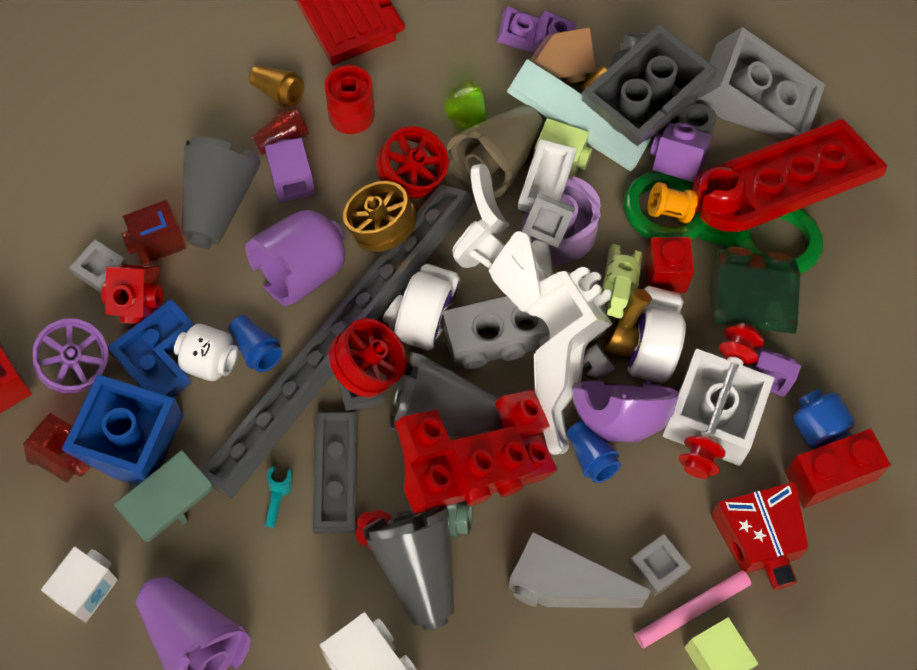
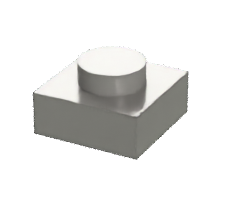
M538 193L522 232L559 248L576 208Z
M94 239L69 268L74 276L101 293L103 283L106 281V267L127 264L125 258Z
M665 534L635 554L629 561L655 596L691 569L690 565Z

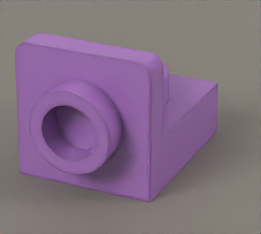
M763 347L758 349V362L753 364L751 369L774 377L770 392L785 397L797 380L801 365L796 364L795 359Z

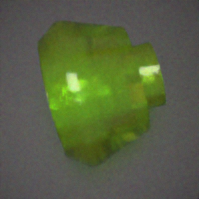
M467 80L450 90L449 98H444V110L447 120H453L455 126L470 128L486 120L483 92L478 83Z

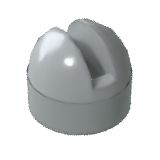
M597 343L585 352L583 369L590 365L593 367L586 374L588 377L600 379L615 370L614 365Z

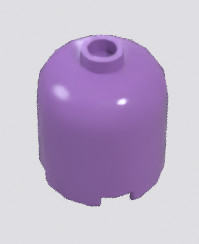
M302 210L290 215L258 233L245 244L246 255L252 270L256 271L260 268L269 282L263 286L264 289L275 301L285 307L291 303H298L330 280L341 270L345 262V246L343 243L345 237L341 227L335 221H330L322 214L311 210Z

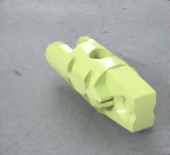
M612 244L608 252L602 293L606 289L612 291V297L607 303L606 314L621 319L624 314V308L631 300V294L634 289L638 288L643 253L635 250L631 256L620 255L621 246Z

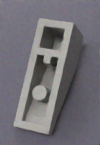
M532 533L510 577L508 586L509 589L514 591L513 596L516 599L533 607H536L539 603L545 607L642 608L651 592L650 589L536 533Z

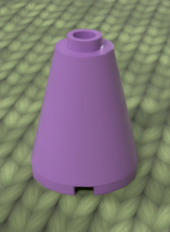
M170 577L150 579L140 588L136 599V607L164 670H227L231 665L237 670L250 650L251 638L242 626Z

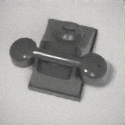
M659 24L632 49L620 50L615 53L611 58L610 68L582 92L581 100L608 122L614 130L625 136L637 147L645 140L665 130L670 122L674 124L687 123L694 126L698 131L712 134L716 122L714 110L705 104H697L695 102L706 83L714 77L716 68Z

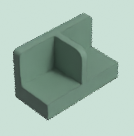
M181 450L116 502L114 506L145 542H150L175 520L185 525L188 520L184 513L211 492L213 486Z

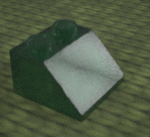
M737 246L730 247L728 250L717 248L709 288L714 323L729 326L742 323L760 330L796 334L801 275L796 259L786 253L776 251L765 255L752 253L749 249Z

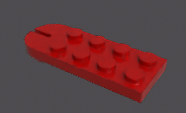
M842 118L703 171L696 177L692 187V191H695L698 196L695 212L701 211L700 218L715 229L726 232L745 231L883 177L888 165Z

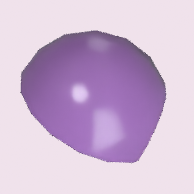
M603 380L583 381L572 386L573 403L579 417L595 434L608 441L638 443L663 430L674 415L679 397V392L675 389L651 384V380H647V383L643 382L642 386L604 384Z

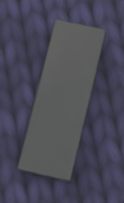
M357 411L316 412L314 534H355Z

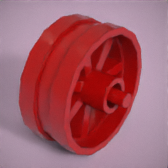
M418 126L403 127L395 131L379 150L376 160V168L380 180L400 184L406 190L409 199L422 198L431 193L447 174L449 164L447 150L441 140L431 131ZM407 140L418 144L411 150ZM397 141L403 155L390 151V145ZM423 148L429 152L431 157H427V153ZM389 160L399 163L397 170L393 171ZM435 165V176L424 166ZM417 174L429 185L417 186ZM399 176L408 178L409 184L400 179Z
M362 318L353 321L331 342L328 353L330 367L337 380L347 390L362 397H374L385 392L391 385L399 381L405 373L407 365L405 348L399 337L387 325L375 319ZM380 372L386 375V380H382Z

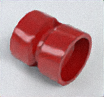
M353 65L340 66L332 70L324 83L329 122L334 129L341 133L350 135L361 133L370 127L375 117L371 76L366 70Z

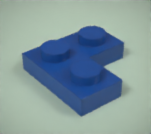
M170 299L151 313L150 316H147L109 345L108 350L141 388L173 398L191 382L189 377L173 361L169 354L174 351L175 342L180 333H187L195 324Z

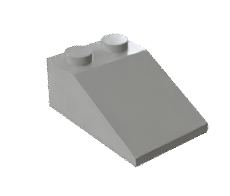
M743 27L716 43L709 62L716 68L714 77L704 86L696 100L697 103L711 107L715 114L723 120L784 140L810 131L825 87L823 82Z

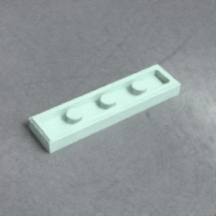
M528 59L507 90V93L524 104L533 107L546 118L589 132L588 145L630 172L637 165L651 140L649 138L637 147L581 100V93Z

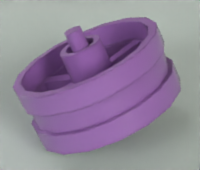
M61 319L50 323L38 334L32 351L33 368L38 379L49 389L62 394H77L91 388L97 374H103L108 362V346L103 335L92 324L80 319ZM66 328V345L61 346L48 337V335L56 330ZM72 328L81 329L90 334V336L77 346L73 344ZM96 340L100 348L101 358L81 355V352ZM42 342L60 355L39 360V350ZM79 362L99 365L96 374L87 380L79 366ZM60 363L62 367L54 382L45 375L41 367ZM68 369L74 370L81 383L73 386L61 385Z

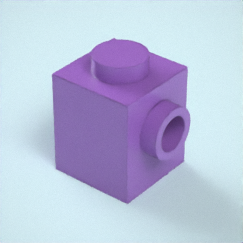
M670 122L663 134L657 133L654 138L650 155L656 157L652 170L694 183L696 177L704 169L713 135L698 131L694 126L687 123L674 124Z

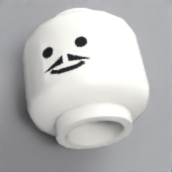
M195 324L187 333H180L175 342L174 354L178 355V365L184 373L207 381H216L222 375L227 376L230 374L237 359L238 348L233 345V339L228 332L205 324Z

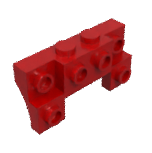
M534 390L504 395L495 402L503 429L450 441L437 409L402 416L394 423L404 455V491L413 514L466 501L467 506H473L489 499L492 496L491 494L497 492L500 497H507L524 488L523 485L545 480L558 471L541 434L550 425Z

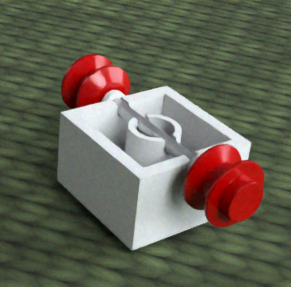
M740 323L725 329L724 336L728 341L722 342L718 347L720 354L725 359L699 349L695 350L679 390L674 415L670 418L662 437L683 444L690 450V453L680 454L678 460L684 466V471L695 478L707 479L709 476L719 474L720 468L714 462L715 459H722L740 466L751 449L774 377L745 367L746 365H753L758 362L759 356L754 350L760 349L764 345V339L759 335L757 329L748 324Z

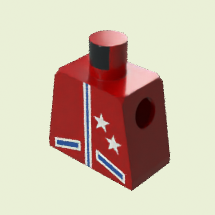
M792 482L719 501L711 516L739 568L746 573L765 569L772 590H780L796 584L797 579L790 562L799 559L808 550V541L795 483Z

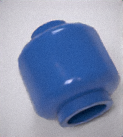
M817 389L797 400L801 408L795 411L792 419L809 447H822L852 435L850 430L855 426V419L838 393L829 392L823 395L820 389Z

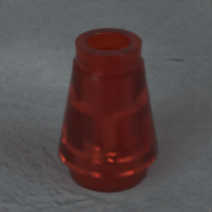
M293 108L288 112L284 109L251 136L261 154L264 155L266 153V145L274 144L283 139L303 138L310 133L297 109Z

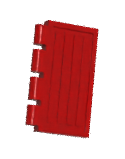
M295 0L332 66L396 41V34L405 29V24L396 8L392 5L391 0Z

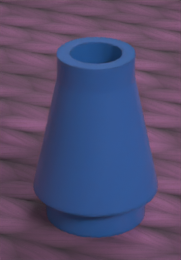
M246 315L238 316L230 323L228 330L234 337L249 368L255 369L258 372H265L272 369L282 357L280 342L253 323Z
M584 421L577 422L568 429L566 436L571 441L586 478H591L594 483H601L619 471L621 463L618 460L619 453L601 436L595 434Z

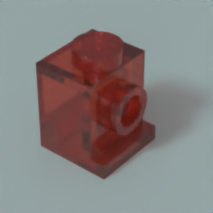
M52 413L45 417L23 443L28 463L33 466L37 464L66 483L69 482L74 474L82 477L91 467L69 454L64 458L59 456V454L66 453L62 448L73 426Z

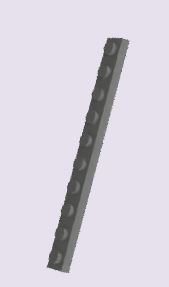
M443 184L438 186L416 213V226L407 240L397 247L383 252L201 471L211 482L215 490L231 499L235 496L334 374L330 367L328 356L331 342L353 321L362 318L375 320L380 318L412 276L416 274L473 204L468 191Z

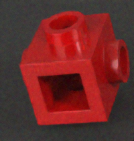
M118 264L106 267V281L103 283L101 298L105 304V315L120 316V322L139 323L144 317L150 316L151 313L157 310L163 301V288L159 284V266Z

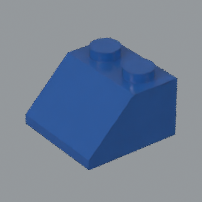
M97 374L62 450L112 478L138 486L162 466L183 415L175 398Z

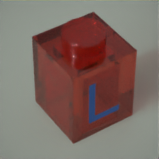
M167 200L123 215L128 230L122 232L121 235L129 254L137 252L142 265L186 249Z

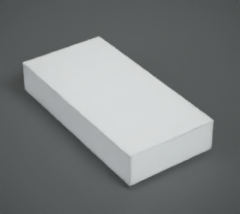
M539 139L518 202V210L530 213L538 193L561 202L577 148Z

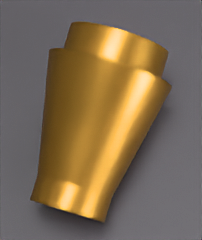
M255 65L249 73V84L258 88L280 106H294L303 96L304 81L299 78L296 72Z

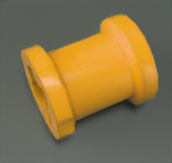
M657 182L653 186L648 198V214L653 217H659L661 214L675 217L679 222L688 224L695 214L698 196L695 191L685 190L682 192L667 188L665 183Z

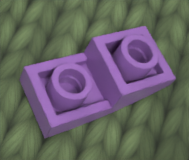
M507 6L501 15L496 42L517 49L535 52L546 35L576 30L577 23L544 11L540 18Z

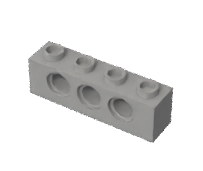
M597 281L592 284L591 289L594 285H598ZM508 296L444 310L442 314V329L454 369L462 367L467 370L477 369L484 366L488 361L501 358L506 361L515 360L522 357L526 352L538 350L550 338L549 328L545 321L537 316H531L529 313L521 311ZM603 304L601 308L606 314L607 309L605 304ZM521 322H528L532 324L535 328L531 330H522L517 326V324ZM606 329L591 341H594L601 337V335L605 334ZM483 331H491L497 336L493 339H484L478 334Z

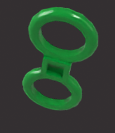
M653 171L644 173L633 180L624 194V214L629 225L642 237L649 240L651 238L690 237L691 241L698 237V239L732 249L736 247L740 256L752 268L770 276L787 278L804 274L818 263L823 253V235L816 221L803 209L778 217V219L794 224L802 232L806 240L805 253L798 258L782 260L763 254L754 245L750 237V229L740 232H726L715 229L700 218L701 211L696 212L694 220L685 226L676 228L662 227L655 224L642 213L639 199L642 194L652 189L657 182L665 183L667 188H673L682 192L685 190L692 191L693 182Z

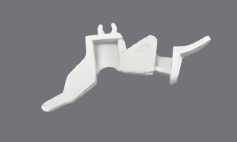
M482 163L476 164L471 168V183L474 198L482 219L470 224L459 238L452 250L453 257L464 268L474 267L480 262L489 268L488 271L493 281L521 311L529 313L531 316H537L547 324L550 332L549 341L542 345L534 354L535 393L550 425L549 428L543 431L547 448L553 455L564 454L569 448V442L566 436L567 431L563 410L573 398L572 386L575 383L581 382L587 344L612 325L601 308L603 304L611 299L612 291L606 289L600 295L602 288L597 284L591 289L592 284L601 279V274L597 272L590 273V270L586 267H580L572 273L562 271L556 272L557 274L553 275L549 245L539 240L531 243L528 234L517 231L506 245L502 243L499 239L510 224L505 220L496 204L491 175L487 166Z

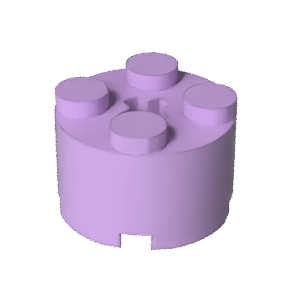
M572 176V179H568L561 200L562 203L576 209L560 246L557 248L548 244L552 267H561L566 263L581 259L591 250L596 240L601 217L600 198L589 183L578 177ZM523 211L521 232L527 221L529 212ZM530 236L531 243H532L533 241H535V240H538V239H536V238Z

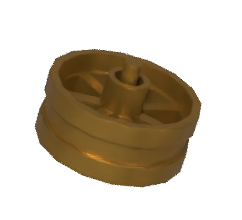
M377 181L362 187L352 195L345 205L343 219L347 229L351 232V236L361 249L370 252H383L395 248L407 240L415 229L417 214L406 190L400 184L391 181Z

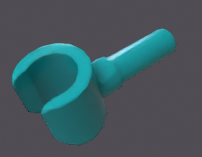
M272 466L267 472L268 488L271 495L265 527L275 528L280 502H282L283 496L288 495L293 488L290 469H288L287 478L283 482H274L276 475L275 466Z

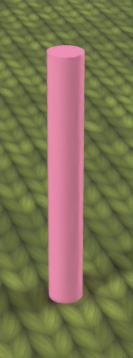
M739 571L634 633L636 640L643 649L750 586L751 580L745 571Z

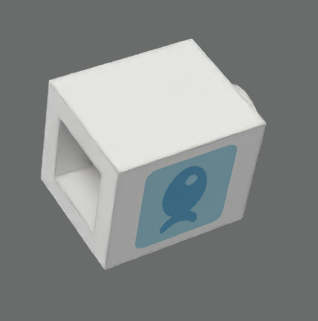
M73 547L42 587L41 591L58 605L86 623L118 579L109 570L112 563L103 555L93 549L86 555L76 547Z

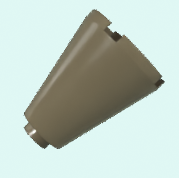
M521 104L457 133L447 145V151L451 149L452 154L449 166L457 180L468 191L473 193L471 168L473 165L482 163L487 166L490 172L494 197H501L508 191L536 145L544 127L541 114L533 107Z

